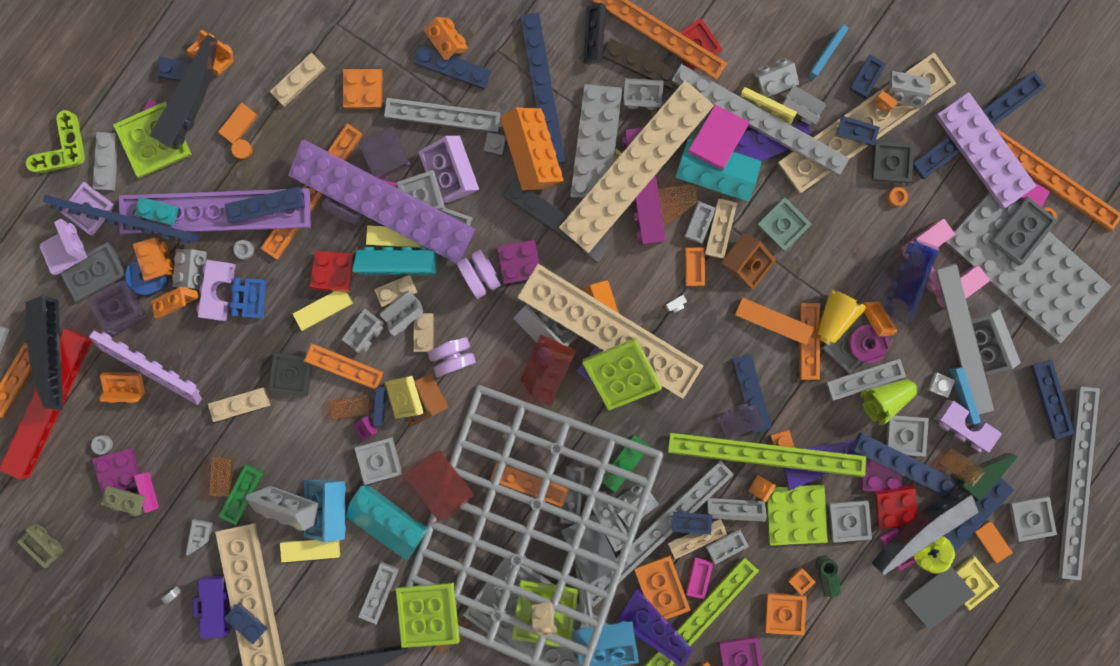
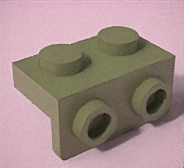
M108 486L106 487L101 505L107 506L111 510L127 512L131 516H140L144 514L143 503L145 496Z
M38 524L29 526L25 530L26 533L18 541L44 569L48 568L64 552L60 547V543L52 539L47 534L46 529Z

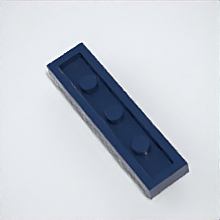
M420 44L413 60L415 65L484 90L491 75V70L453 56L448 60H444L437 50Z
M301 187L224 204L228 223L231 224L305 207Z
M748 354L732 359L752 433L772 428L752 355Z
M1046 360L1030 365L1052 438L1058 439L1075 434L1053 361Z

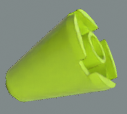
M904 379L865 389L860 395L861 398L864 397L863 409L872 421L877 420L880 422L879 425H884L916 396L917 386L913 381Z

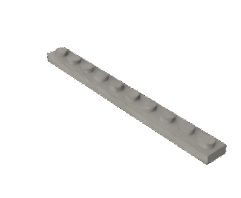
M682 64L671 83L679 87L686 80L714 106L716 104L749 121V127L837 176L841 174L849 160L847 156Z
M1077 386L1073 421L1075 434H1072L1058 573V577L1063 579L1081 580L1099 388Z
M720 460L633 541L619 583L673 533V511L694 513L734 475ZM614 571L589 584L607 591ZM590 593L591 605L594 607L603 598Z

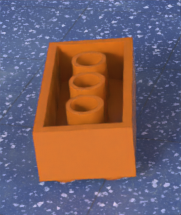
M516 107L500 116L522 190L549 189L563 182L562 172L542 109Z

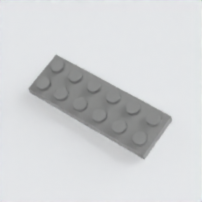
M584 84L571 198L584 199L614 164L622 99V88Z

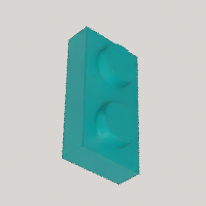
M139 197L134 215L174 226L179 207Z

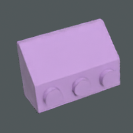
M445 136L418 151L425 172L431 170L435 172L444 203L463 198L479 190L460 136Z

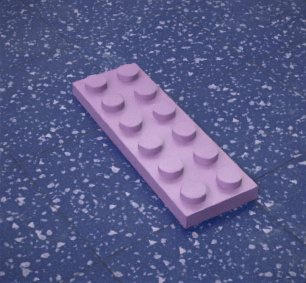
M969 92L935 115L1001 209L1008 207L1036 187V184Z
M93 331L89 336L101 351L141 372L196 405L202 400L199 394L200 391L196 389L197 386L189 380L185 382L180 380L178 374L171 370L166 372L162 369L163 366L155 361L150 363L145 360L146 357L140 352L136 351L133 353L129 351L127 345L120 341L115 343L112 341L113 338L104 332L99 334Z

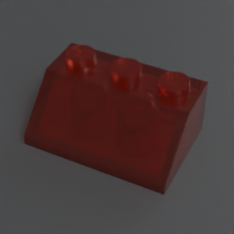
M541 334L521 381L534 399L551 406L576 350Z
M440 450L419 462L404 475L439 522L447 520L475 496Z

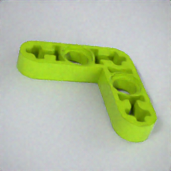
M67 110L58 113L57 126L62 149L29 156L26 160V166L30 171L45 173L76 167L84 162L85 155L78 118L74 113ZM67 116L71 119L68 120V123H65L64 120L67 119ZM73 133L75 140L72 143H68L66 138L69 134ZM74 153L78 155V157H75V161L71 159ZM58 155L60 161L57 165L53 166L51 159ZM37 161L46 163V165L38 164L37 167H34Z

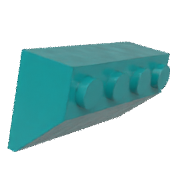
M688 137L675 178L749 202L756 184L761 160L733 152L722 171L689 154V149L695 139Z
M363 247V250H357L353 272L359 275H436V252L426 247H420V250H412V247H401V250H393V247H382V250H374V247Z
M369 485L360 487L350 502L345 515L346 518L406 561L429 530L427 526Z

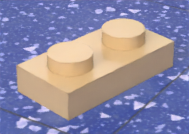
M411 275L374 289L381 307L390 305L407 290L412 294L418 293Z
M422 313L421 317L414 321V352H428L434 349L433 313Z

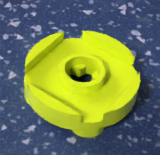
M942 536L916 553L914 559L922 569L930 573H942L950 568L955 558V551L951 542ZM931 549L939 550L936 558L929 555Z

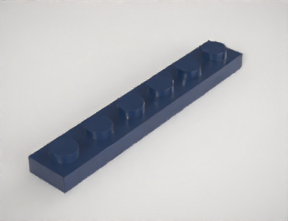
M860 432L851 448L852 451L866 456L944 496L953 491L958 481Z
M1002 478L996 482L981 501L974 500L979 511L977 514L944 535L951 542L955 552L1014 491ZM931 549L929 555L936 558L939 550Z

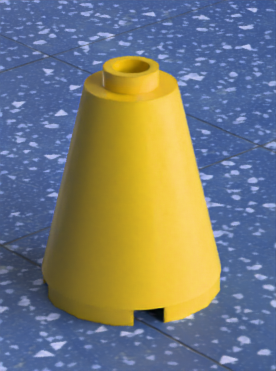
M831 289L817 333L820 336L819 340L828 345L831 342L835 343L865 311L866 306L863 304L859 305L855 299Z

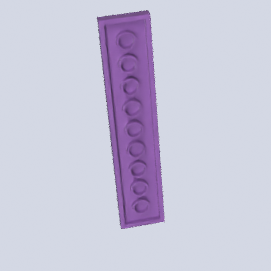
M306 140L301 141L288 176L455 263L463 258L476 229Z
M287 189L119 195V214L187 232L311 228L310 189H302L305 207L232 224L228 223L224 204ZM139 197L179 207L174 226L135 216ZM120 222V234H148L141 232L142 228L135 227V230L125 228L123 223Z

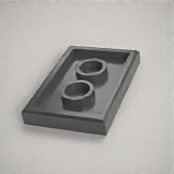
M1027 196L989 242L1017 265L1021 266L1058 220Z
M106 242L86 253L87 258L60 273L76 303L126 277V270L111 242Z
M864 312L835 343L831 342L829 345L824 343L821 347L847 374H850L861 363L850 352L849 335L859 326L871 324ZM866 339L864 345L871 349L873 341Z
M596 515L589 517V520L599 523ZM577 523L560 531L566 543H572L578 526ZM585 527L579 548L617 562L605 534ZM577 555L574 558L578 572L586 583H591L614 571Z
M950 566L948 570L942 573H935L905 596L903 600L930 630L976 594Z

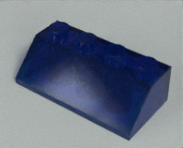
M914 239L913 243L909 242L905 253L908 254L906 262L902 261L898 270V272H901L899 280H894L891 290H894L892 298L888 297L884 307L887 308L888 315L908 325L912 322L939 253L938 246Z

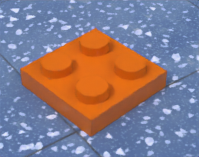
M343 69V108L382 109L383 71L381 69Z
M766 593L765 633L805 635L807 597L797 594Z

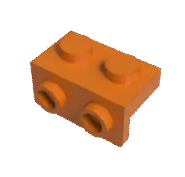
M435 17L424 28V32L444 60H448L454 53H464L469 49L465 44L464 37L458 34L454 28V23L449 18Z
M200 30L199 39L186 50L187 55L192 59L195 57L207 34L213 38L215 37L210 33ZM217 41L212 72L219 76L233 63V51L228 45Z
M154 237L133 244L144 281L173 275V264L168 259L166 253L168 248L162 239Z
M179 287L152 300L154 318L159 319L197 299V291L188 289V287Z
M103 372L100 375L103 394L99 397L101 402L135 403L145 393L141 372Z

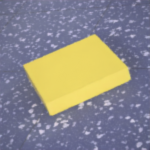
M413 376L385 382L395 419L423 413Z
M973 555L955 569L976 594L963 604L969 611L999 587Z

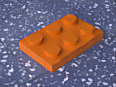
M670 555L634 568L644 596L665 619L691 611Z

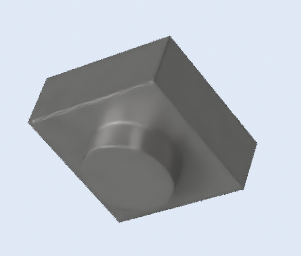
M487 132L484 152L503 156L506 136Z

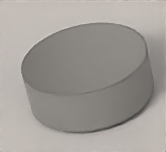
M240 240L235 243L233 252L236 257L246 260L253 256L254 246L249 241Z
M106 435L96 436L91 442L92 451L98 455L109 453L113 447L111 438Z
M177 586L173 587L161 598V601L164 604H168L180 594L181 590Z

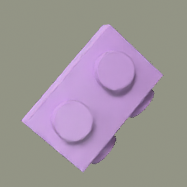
M62 219L54 222L58 234L40 244V249L50 273L53 275H57L87 258L75 226Z

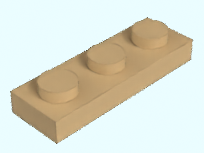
M311 53L270 92L285 107L326 68Z
M717 199L716 210L704 255L724 259L737 206L736 202Z
M260 388L209 403L208 406L212 420L216 422L268 407L270 402L266 388Z
M721 519L712 522L711 535L689 533L681 538L674 539L668 545L674 558L677 559L726 536L727 533Z

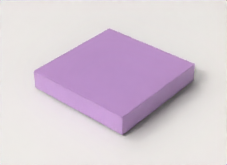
M82 182L69 199L71 202L112 212L116 206L86 182ZM63 208L60 211L92 236L105 221V218L99 217V220L86 218L87 214L82 212L80 216L68 213L69 209Z

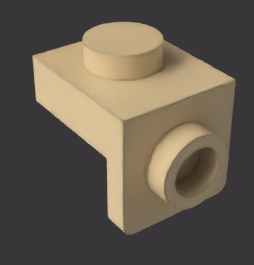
M551 602L532 605V628L540 636H549L551 633L557 632V628L554 625L553 604Z

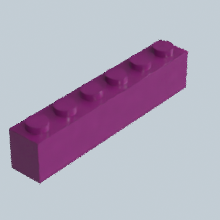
M644 127L625 130V136H622L623 148H627ZM655 175L632 201L636 208V211L633 212L634 223H638L639 230H636L637 242L641 241V246L664 243L666 241Z

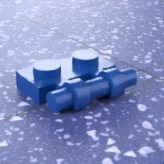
M234 278L233 285H231L232 302H229V308H231L230 316H238L239 309H243L242 317L263 318L267 280L245 278V286H241L242 278ZM240 292H244L243 303H239Z

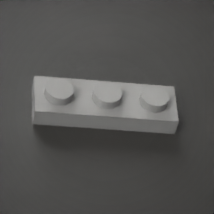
M96 132L94 190L115 191L119 139L116 133Z
M595 499L592 509L600 524L627 534L613 505ZM607 535L615 552L622 549L623 541Z
M709 498L706 502L707 514H712V519L765 522L767 518L765 501Z
M383 562L380 563L359 618L374 624L378 623L398 574V568Z

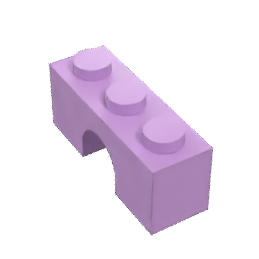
M212 260L206 261L202 271L204 280L200 285L201 299L197 304L198 317L227 321L229 302L221 301L216 295V289L222 283H233L235 264Z
M946 400L934 418L939 422L938 426L946 431H953L955 433L954 437L962 442H965V440L969 442L973 450L979 453L981 451L989 453L1002 433L985 422L977 423L974 428L969 430L965 425V419L969 411L955 401Z

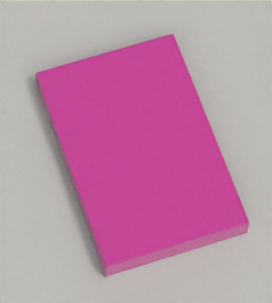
M715 104L688 153L723 171L750 122Z

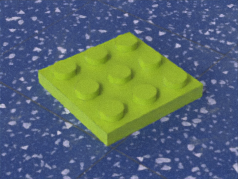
M166 101L113 124L138 178H142L192 155L186 140L181 147L175 150L149 136L168 104Z
M636 338L583 359L582 363L608 410L660 391L662 388Z
M824 484L801 485L791 491L788 490V486H775L766 501L769 545L828 543Z
M523 579L520 581V588L552 600L557 586L556 584ZM565 586L559 604L575 610L578 588ZM518 595L515 617L532 624V605L538 603ZM556 611L554 625L557 628V632L554 634L571 641L574 618ZM514 626L512 639L537 642L539 636ZM547 639L544 643L546 645L563 647Z
M454 583L396 588L402 648L458 644L460 642Z

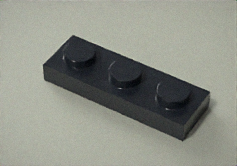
M603 3L587 6L583 63L588 65L603 61L606 5Z

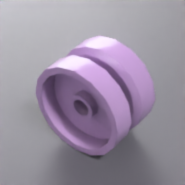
M481 249L471 255L475 263L474 267L467 258L456 262L477 299L486 295V289L483 285L484 281L491 290L501 286L493 266L485 258Z
M467 337L443 343L427 352L430 361L436 362L442 359L444 361L434 366L433 369L436 377L476 363L473 353L460 354L470 348Z

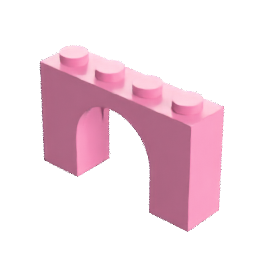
M941 219L902 246L901 250L903 251L902 255L913 264L915 273L925 280L927 289L936 295L938 304L944 308L945 305L938 277L933 268L932 258L935 250L955 235L947 222ZM979 265L972 266L960 274L965 298L990 281Z

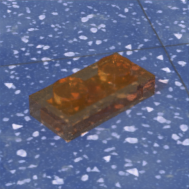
M368 395L329 401L332 420L371 413Z
M953 448L939 462L943 467L972 487L985 473L984 469Z
M212 457L209 496L229 497L232 488L233 457Z

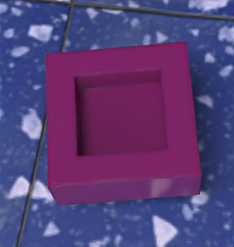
M368 416L353 425L363 442L377 433L373 422L370 421Z

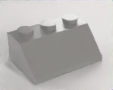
M526 304L513 318L552 360L579 336L529 304Z
M1000 309L971 318L985 376L1014 369L1021 363Z
M268 486L246 495V500L256 513L262 514L265 518L278 520L279 523L291 525L300 531L315 525L319 504L317 502L273 486Z

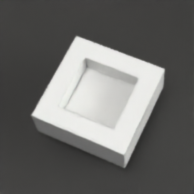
M682 295L666 304L665 307L668 312L673 310L675 313L683 309V304L687 301Z
M934 373L928 391L948 398L955 380L939 373Z

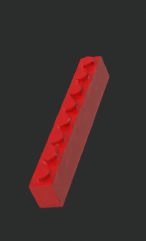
M64 329L60 333L63 405L93 342L89 336L73 329ZM36 387L33 391L32 400L25 408L26 413L17 425L18 430L9 442L8 452L1 460L0 471L19 480L30 478L60 413L58 410L43 408Z

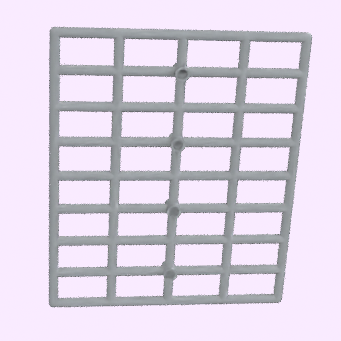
M477 385L427 523L429 530L421 540L405 587L414 586V584H435L417 576L424 557L460 571L454 586L456 604L459 602L488 614L493 620L487 637L458 625L460 635L532 666H553L539 660L547 639L584 655L581 666H589L663 458V453L496 390ZM482 394L518 407L511 427L475 414ZM525 410L562 423L556 443L518 430ZM472 421L508 434L502 454L465 441ZM570 426L608 440L601 461L568 449L563 445ZM515 437L551 450L552 455L546 471L509 457ZM615 443L654 457L647 478L608 464ZM462 448L498 461L492 482L456 468ZM560 454L598 468L591 488L553 474ZM506 465L543 478L536 499L499 485ZM605 471L644 485L637 506L598 491ZM453 475L489 489L482 509L446 495ZM550 482L588 496L581 516L545 503L544 498ZM496 492L531 505L532 511L526 526L489 512ZM595 499L634 513L627 534L589 520ZM443 502L479 516L473 536L436 522ZM540 509L578 524L571 544L534 530ZM486 519L523 534L517 554L480 540ZM585 527L624 542L617 562L579 548ZM433 529L469 543L463 564L427 549ZM530 537L568 552L561 572L526 558L525 551ZM476 547L511 560L513 565L507 582L470 567ZM576 555L614 570L607 591L569 576ZM520 565L558 580L552 600L514 585ZM467 574L504 589L497 609L460 594ZM566 583L604 598L597 619L559 604ZM514 593L538 604L551 602L553 604V617L557 611L593 626L594 629L588 647L554 633H551L549 636H540L534 631L532 624L507 614L505 608L510 594ZM501 620L539 636L532 656L494 641Z

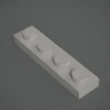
M895 359L825 383L831 400H836L868 388L904 378L906 375L901 360Z

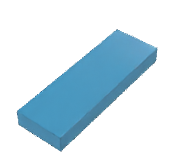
M843 24L836 31L807 75L809 79L813 81L818 76L849 27Z
M950 368L949 371L952 379L955 380L954 386L960 404L969 411L965 419L966 423H981L964 368Z

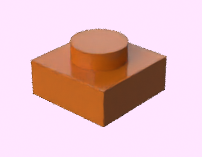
M883 90L872 100L879 110L886 112L892 110L898 103Z
M788 429L770 435L772 445L795 448Z
M757 475L748 491L766 502L776 485Z
M802 567L787 579L801 595L816 583Z

